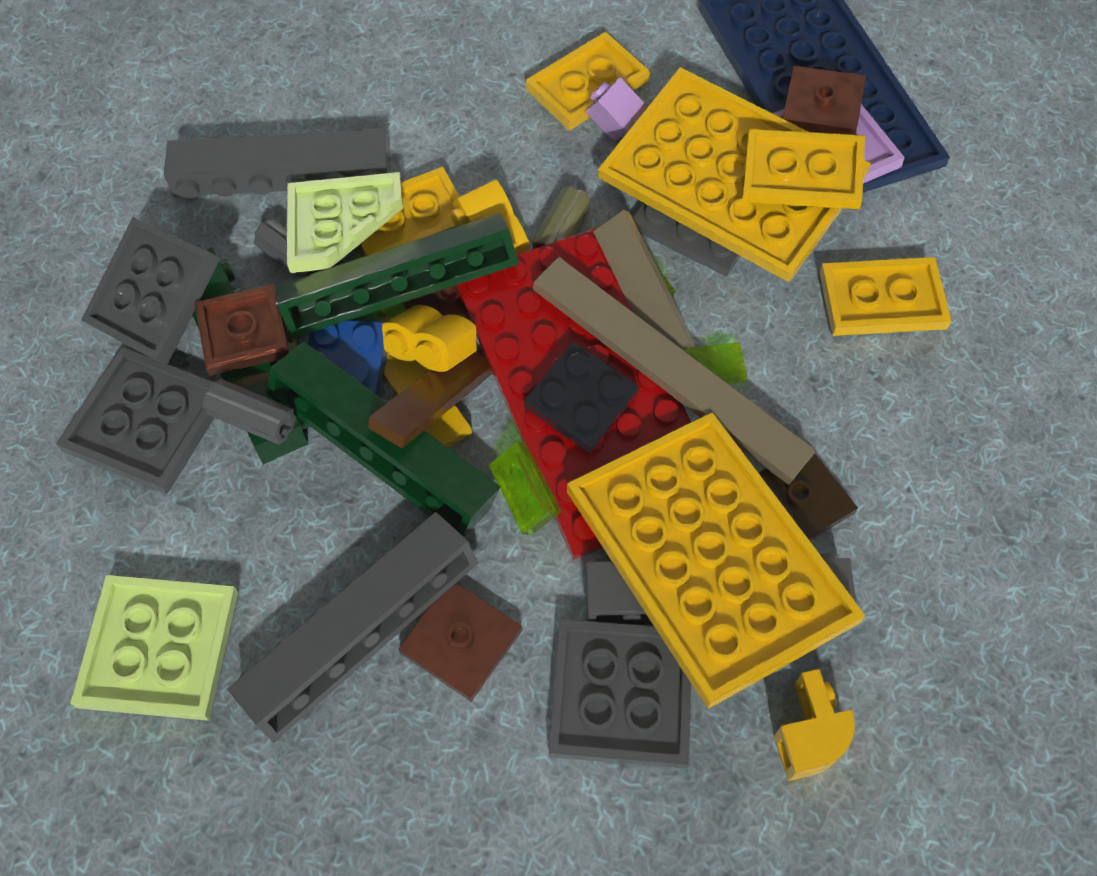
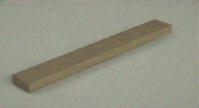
M560 257L534 281L533 290L700 418L713 412L738 447L788 485H790L816 452L814 448Z

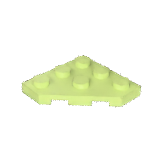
M400 172L287 183V265L289 272L297 273L331 268L403 209Z

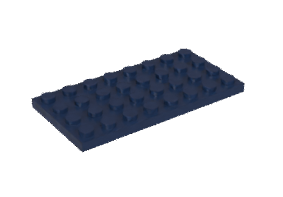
M700 0L699 11L756 106L772 114L785 109L794 66L866 76L861 104L902 153L904 161L901 168L863 183V193L946 167L950 156L844 0Z

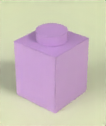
M619 77L610 85L604 81L591 94L590 98L594 102L585 112L616 142L627 134L648 106Z

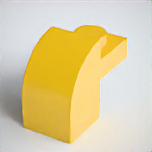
M820 669L801 673L794 684L805 720L780 726L774 735L787 781L816 775L830 768L847 751L854 736L855 720L853 710L834 713L833 709L836 708L835 694L831 684L828 681H823Z

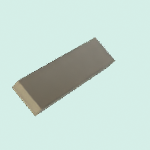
M622 210L593 232L634 314L685 351L695 345V342L630 212Z

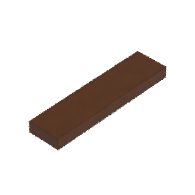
M474 352L448 371H428L369 417L368 428L397 446L404 448L492 375L486 358Z

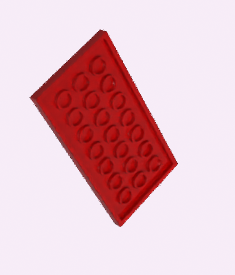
M595 229L518 254L519 265L455 285L469 320L476 326V337L573 560L603 549V547L567 493V483L692 423L681 402L533 290L534 281L560 257L632 311L593 232ZM573 342L640 387L638 395L591 454L524 408V400Z

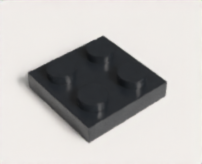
M573 342L524 400V408L591 454L638 395L640 387Z

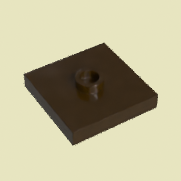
M815 453L790 485L767 468L758 472L809 541L854 515L858 509Z

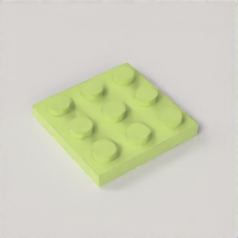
M106 575L70 704L77 709L210 721L238 596L236 588L226 585Z

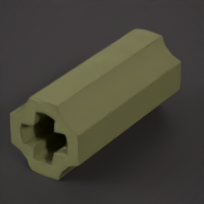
M571 186L562 188L531 242L532 250L575 235L590 208V198L583 190H577Z

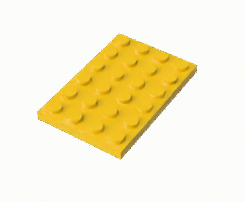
M681 67L598 168L599 179L787 282L792 280L843 209L742 202L749 129L808 131ZM864 160L863 180L871 167V163Z
M713 412L567 483V493L708 709L862 623L865 617L863 611Z

